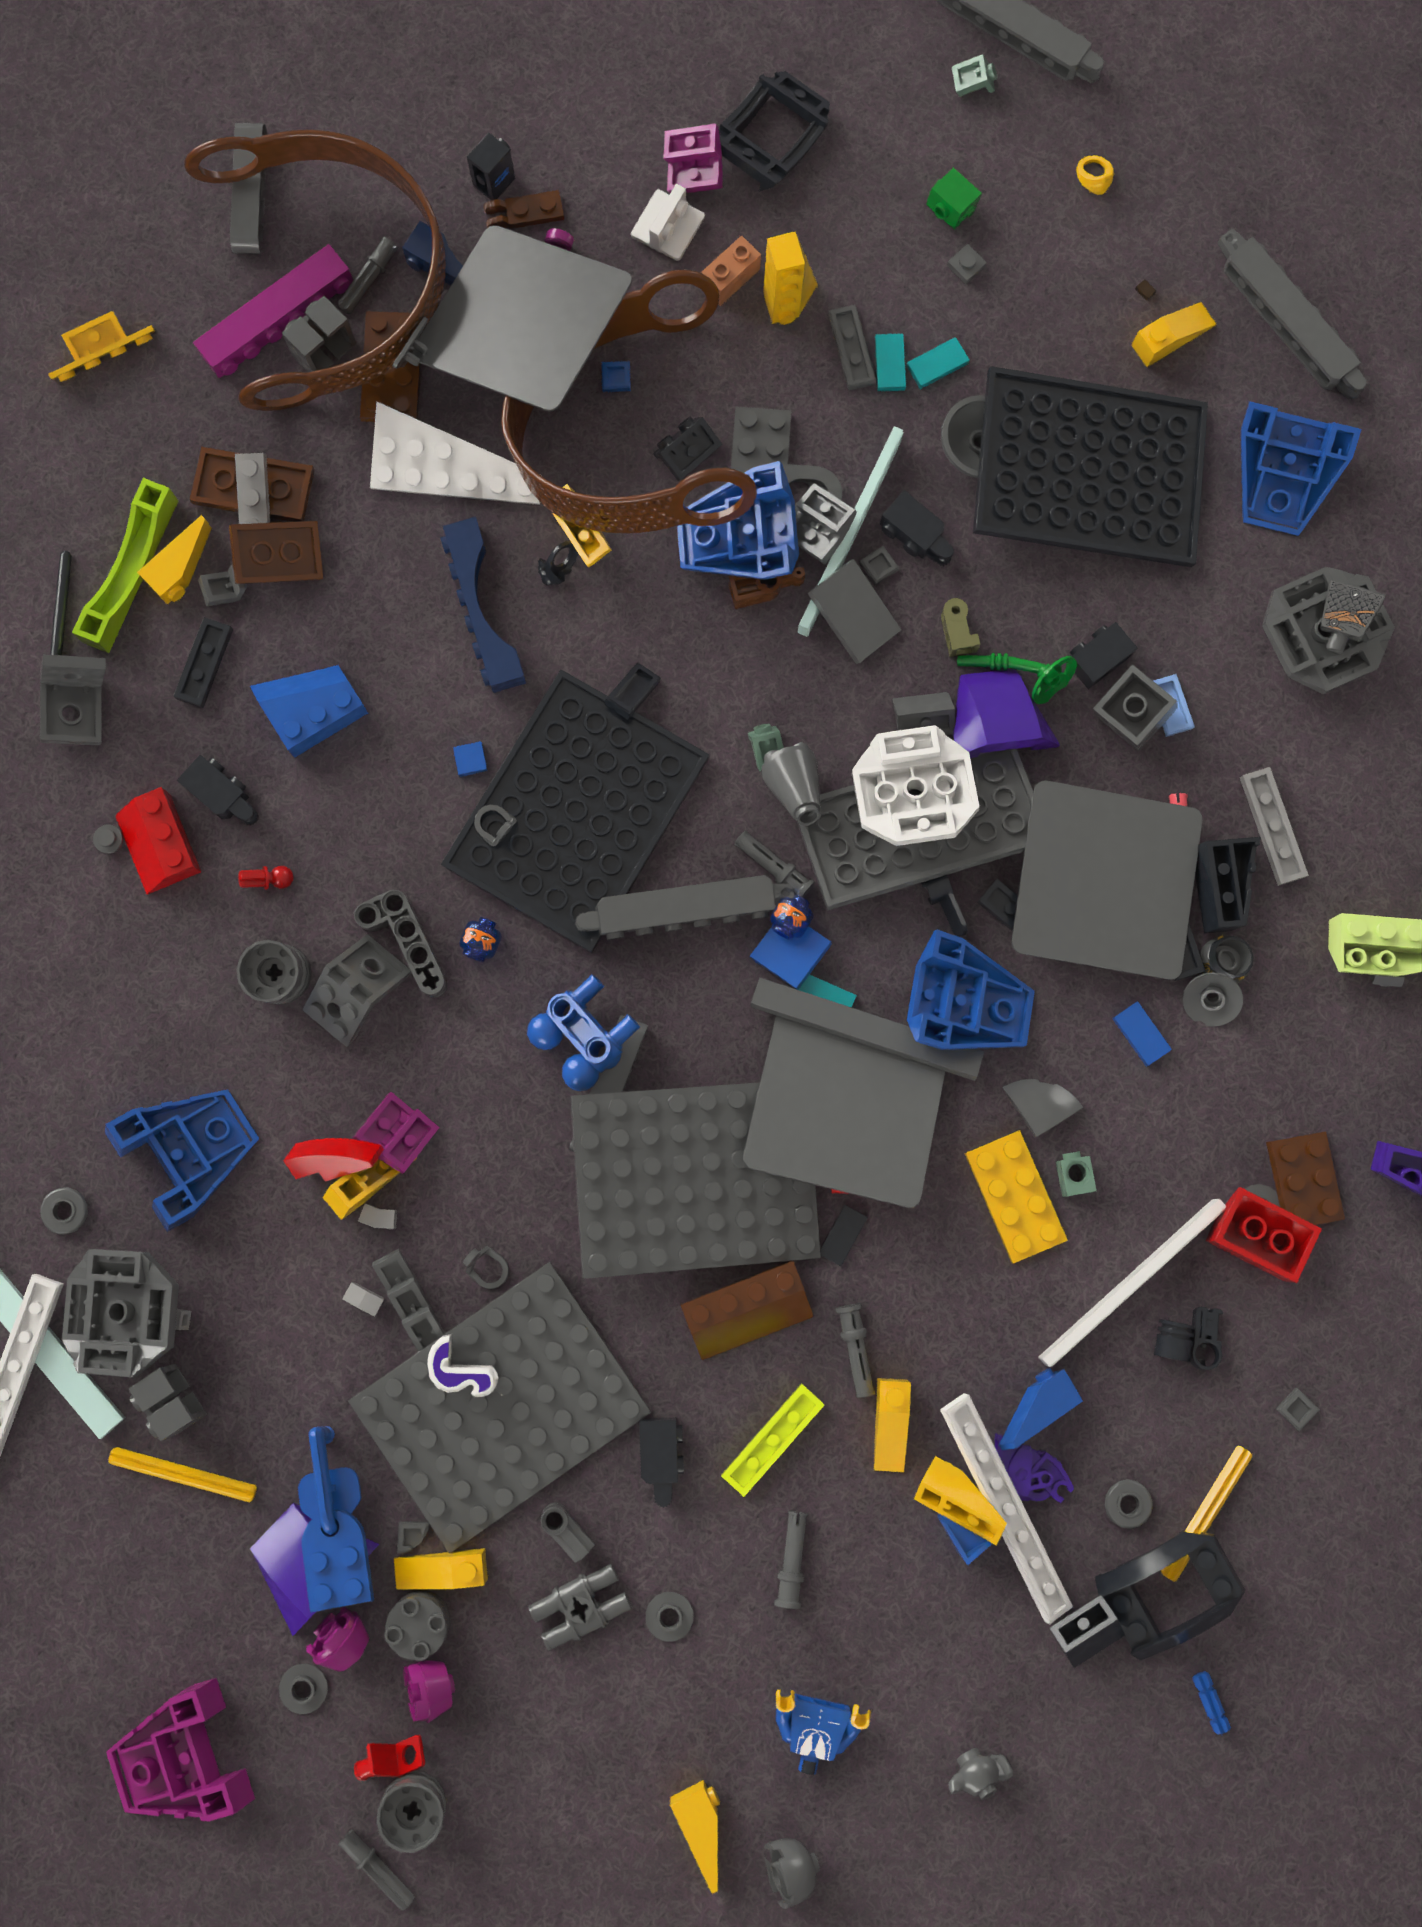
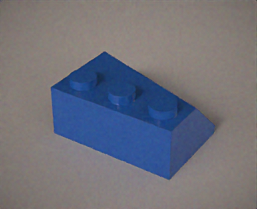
M339 665L250 686L264 713L294 758L368 714V711Z

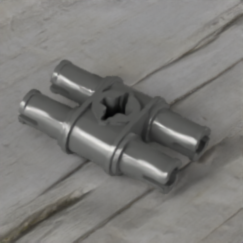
M612 1563L589 1575L581 1573L578 1578L561 1587L555 1586L552 1594L528 1605L529 1612L535 1623L558 1611L564 1613L566 1617V1622L542 1633V1639L548 1651L572 1639L580 1641L583 1636L600 1627L606 1628L609 1620L632 1609L626 1592L601 1604L599 1601L596 1602L594 1598L595 1592L619 1581ZM575 1598L581 1605L587 1604L585 1608L586 1616L581 1614L579 1610H573L576 1604Z

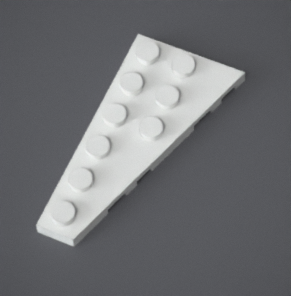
M379 402L376 403L371 489L540 505V501L532 494L524 482L516 463Z

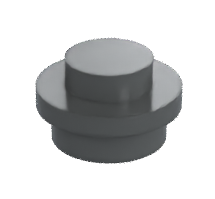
M103 825L93 835L94 846L102 853H114L123 844V834L116 826Z

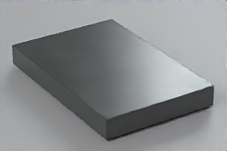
M854 559L848 561L807 593L856 664L861 663L901 631V628Z

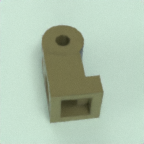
M959 598L948 600L941 614L949 657L978 652L980 647L979 635H970L966 619L968 606Z

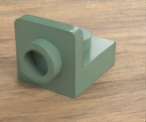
M983 54L952 66L955 89L959 97L986 87L989 93L995 91L996 69L993 63H988Z
M761 724L754 727V731L748 733L757 768L761 771L765 754L771 750L778 751L783 749L780 731L776 726Z

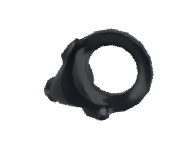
M565 541L556 546L550 553L547 561L542 558L538 560V573L544 584L558 585L565 581V575L572 572L571 568L578 557V552L571 541ZM564 548H569V554L565 561L554 565L557 553Z

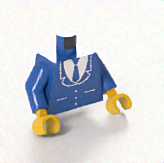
M780 1690L776 1691L777 1708L775 1720L782 1739L789 1743L790 1751L801 1754L798 1770L802 1773L816 1775L819 1759L833 1761L836 1754L843 1753L857 1738L861 1730L869 1726L871 1710H868L867 1714H859V1705L853 1706L852 1716L850 1717L849 1705L795 1694L793 1690H791L790 1696L782 1697L780 1696Z

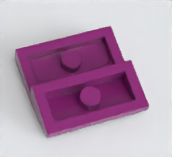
M709 124L665 131L664 160L668 163L667 191L671 193L676 184L685 188L686 193L722 189V153L718 125Z
M390 1092L352 1139L382 1145L384 1151L378 1159L403 1174L440 1127L420 1110L416 1109L413 1111L395 1094Z

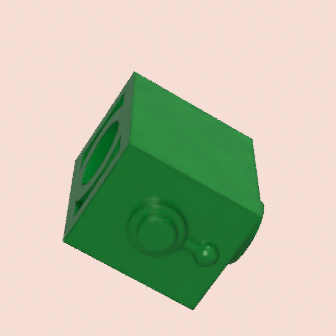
M953 167L942 179L935 183V186L930 191L926 205L934 211V214L939 219L944 220L949 226L956 229L966 217H970L974 213L982 192Z

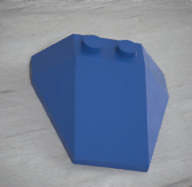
M1250 401L1241 427L1243 522L1299 536L1352 460L1362 429L1335 422L1328 424L1277 411L1278 408ZM1248 516L1255 517V518H1259V519H1263V520H1267V521H1271V522H1275V523H1279V524H1283V525H1287V526H1291V527H1295V528H1298V529H1293V528H1289V527H1285V526H1281V525H1277V524H1273V523H1269V522H1265V521H1261V520L1249 518Z
M780 461L753 467L744 472L755 482L757 497L752 507L742 516L730 522L714 526H695L690 524L677 526L681 569L764 580L792 574L799 556L795 502ZM728 482L687 508L698 513L720 512L736 504L741 498L743 491L737 485Z
M935 930L916 964L907 1022L916 1042L941 1050L1027 1046L1035 991L965 939Z

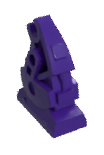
M995 1433L994 1446L1021 1501H1042L1051 1496L1061 1503L1064 1498L1057 1494V1488L1060 1485H1065L1070 1493L1074 1490L1072 1482L1063 1469L1062 1464L1054 1456L1052 1457L1044 1450H1034L1031 1446L1021 1444L1014 1449L1001 1450L999 1444L1004 1435ZM1044 1488L1040 1492H1033V1490Z

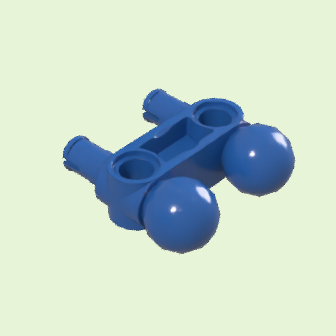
M593 974L574 992L566 990L564 993L556 994L548 1003L546 1013L533 1017L527 1027V1036L531 1044L537 1049L550 1050L555 1048L562 1041L564 1034L581 1054H574L569 1057L562 1066V1077L565 1084L576 1091H586L592 1088L599 1079V1072L602 1073L605 1069H611L616 1066L623 1053L622 1044L640 1028V1025L627 1014L608 1032L586 1009V1004L605 987ZM570 1006L569 1013L563 1016L565 1008ZM606 1046L605 1053L598 1058L599 1050Z

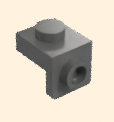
M233 565L230 566L227 572L200 575L198 579L206 606L239 601L247 589V584H235Z

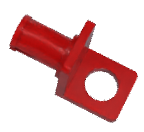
M414 1735L397 1744H367L368 1758L355 1763L354 1774L359 1781H366L373 1776L400 1778L424 1767L425 1758L421 1735ZM412 1745L415 1748L416 1756L413 1763L409 1765L406 1762L405 1753L407 1748Z

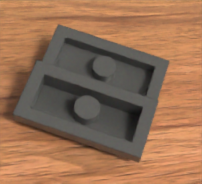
M813 483L796 504L799 509L796 513L798 547L825 565L843 541L857 512L845 502Z

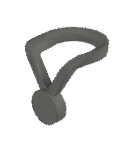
M487 805L477 812L474 824L479 835L489 845L494 847L506 836L517 820L500 806ZM487 811H497L507 821L496 833V838L481 828V817Z
M488 1246L480 1251L476 1248L473 1249L463 1261V1264L467 1267L466 1273L486 1289L499 1288L506 1282L509 1276V1267L506 1260ZM485 1254L499 1261L503 1269L502 1276L494 1283L483 1281L473 1270L476 1261Z

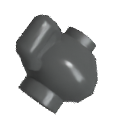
M973 1748L957 1758L956 1761L960 1766V1770L952 1776L948 1786L951 1795L963 1790L974 1797L979 1796L981 1800H985L997 1792L995 1786L998 1784V1781L1010 1779L1013 1776L1014 1770L1005 1755L991 1754L983 1756L978 1748Z

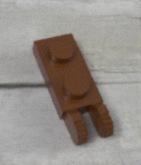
M559 190L504 199L505 201L500 199L490 200L483 204L484 212L487 214L507 211L508 216L490 217L486 220L487 228L500 226L513 229L564 220Z

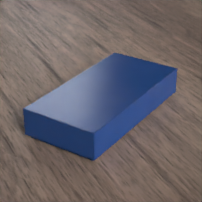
M1138 1001L1112 1018L1146 1067L1172 1050Z

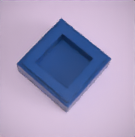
M630 361L602 362L603 392L631 391Z
M481 741L453 747L459 777L488 771Z

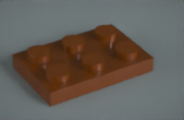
M317 521L229 525L235 584L323 579Z
M1326 1132L1266 1142L1279 1205L1282 1209L1314 1225L1345 1220Z

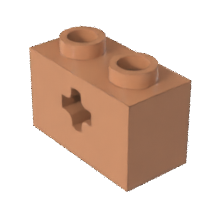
M741 235L701 272L716 284L719 291L720 306L760 270L761 254Z

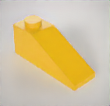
M1199 302L1165 315L1138 331L1131 346L1145 366L1149 367L1216 326V322L1204 305Z
M568 484L562 487L575 492ZM552 512L587 567H591L612 551L602 532L577 526Z
M202 515L137 572L166 604L182 598L212 529Z
M378 1159L371 1168L342 1176L329 1186L323 1199L338 1217L343 1220L400 1172Z
M877 1378L874 1471L904 1472L910 1416L911 1382L908 1380Z
M935 1456L920 1483L914 1500L997 1545L1007 1525L1005 1520L962 1470Z
M485 1548L394 1558L396 1590L467 1588L484 1586L488 1580Z
M704 1780L672 1796L670 1798V1806L713 1894L718 1891V1813L716 1806L720 1805V1801L713 1786L707 1788Z

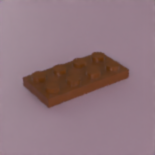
M366 311L364 354L387 340L399 329L411 313ZM407 362L405 367L397 369L393 367L377 378L362 384L361 422H375L377 402L418 420L421 363L418 366H414Z
M201 447L190 495V502L193 505L238 512L235 454L241 453ZM267 458L270 518L292 522L304 521L315 471L312 465Z

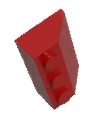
M159 787L133 798L115 815L147 895L201 873L171 795L165 789Z
M1238 1187L1225 1204L1226 1210L1215 1219L1205 1241L1285 1282L1297 1283L1322 1228Z

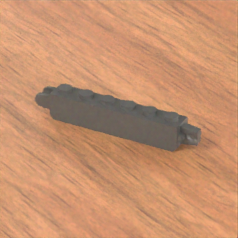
M937 0L942 6L1065 81L1073 80L1075 76H1078L1084 81L1087 80V82L1094 83L1100 78L1099 75L1103 69L1104 61L1101 56L1090 50L1092 43L1083 35L1076 34L1066 28L1060 21L1053 20L1043 14L1035 6H1030L1022 0Z
M1233 228L1221 236L1217 244L1227 258L1224 265V273L1323 389L1332 390L1336 387L1347 399H1357L1359 393L1365 389L1367 380H1365V377L1357 368L1361 362L1356 352L1347 347L1341 340L1337 330L1330 327L1323 319L1319 309L1312 306L1305 298L1301 288L1294 285L1286 276L1283 267L1276 264L1268 255L1264 245L1258 243L1254 237H1251L1249 240L1244 239Z
M766 875L603 897L596 905V911L579 914L574 925H576L578 930L584 932L586 930L587 932L599 930V936L607 935V940L624 938V932L636 931V936L653 934V928L665 927V932L682 930V924L694 923V928L710 926L712 925L711 920L722 919L723 924L738 922L740 921V916L751 915L752 920L769 917L768 912L775 910L780 903L788 904L795 901L794 888L790 884H772L770 878Z

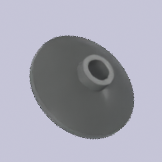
M1205 973L1195 977L1188 983L1183 993V1006L1187 1015L1195 1022L1202 1021L1206 1026L1211 1027L1221 1026L1231 1022L1238 1016L1243 1006V993L1239 984L1231 977L1222 973ZM1209 993L1218 994L1215 998H1209L1207 996V994Z

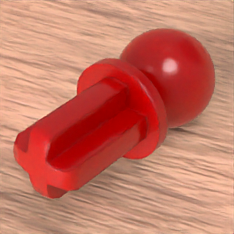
M263 866L261 870L239 871L238 882L242 888L263 887L264 890H268L269 884H272L276 888L284 889L292 884L293 873L286 866H277L271 872H268L267 866Z

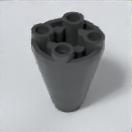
M803 742L778 751L771 750L767 752L763 758L764 764L761 769V776L765 785L800 825H810L816 822L820 817L821 805L818 761L814 752Z

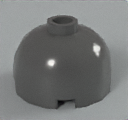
M792 1838L778 1839L765 1844L764 1849H769L772 1861L770 1863L764 1856L769 1883L773 1893L779 1891L783 1898L777 1901L783 1909H787L807 1900L814 1891L817 1881L816 1873L820 1871L815 1853H810L805 1845Z

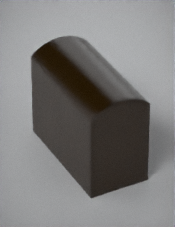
M1146 279L1135 288L1146 301L1157 292Z

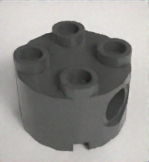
M427 1590L413 1591L402 1596L389 1612L385 1623V1640L391 1649L400 1657L416 1661H423L435 1654L447 1638L451 1627V1617L445 1601L437 1594Z

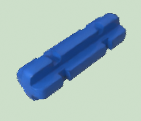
M1206 1671L1195 1674L1193 1681L1196 1689L1200 1690L1198 1694L1206 1714L1212 1719L1210 1724L1213 1731L1217 1735L1228 1732L1231 1726L1227 1717L1223 1715L1225 1711L1216 1689L1212 1687L1213 1682L1210 1674Z

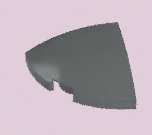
M1038 1079L1020 1080L1002 1087L1034 1137H1038L1083 1108L1076 1097L1065 1088L1057 1084L1052 1085L1039 1082Z

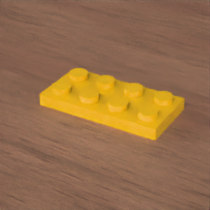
M1020 1130L964 1153L1012 1264L1068 1241Z

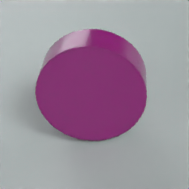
M556 228L547 231L545 243L568 251L572 249L574 238L571 234Z

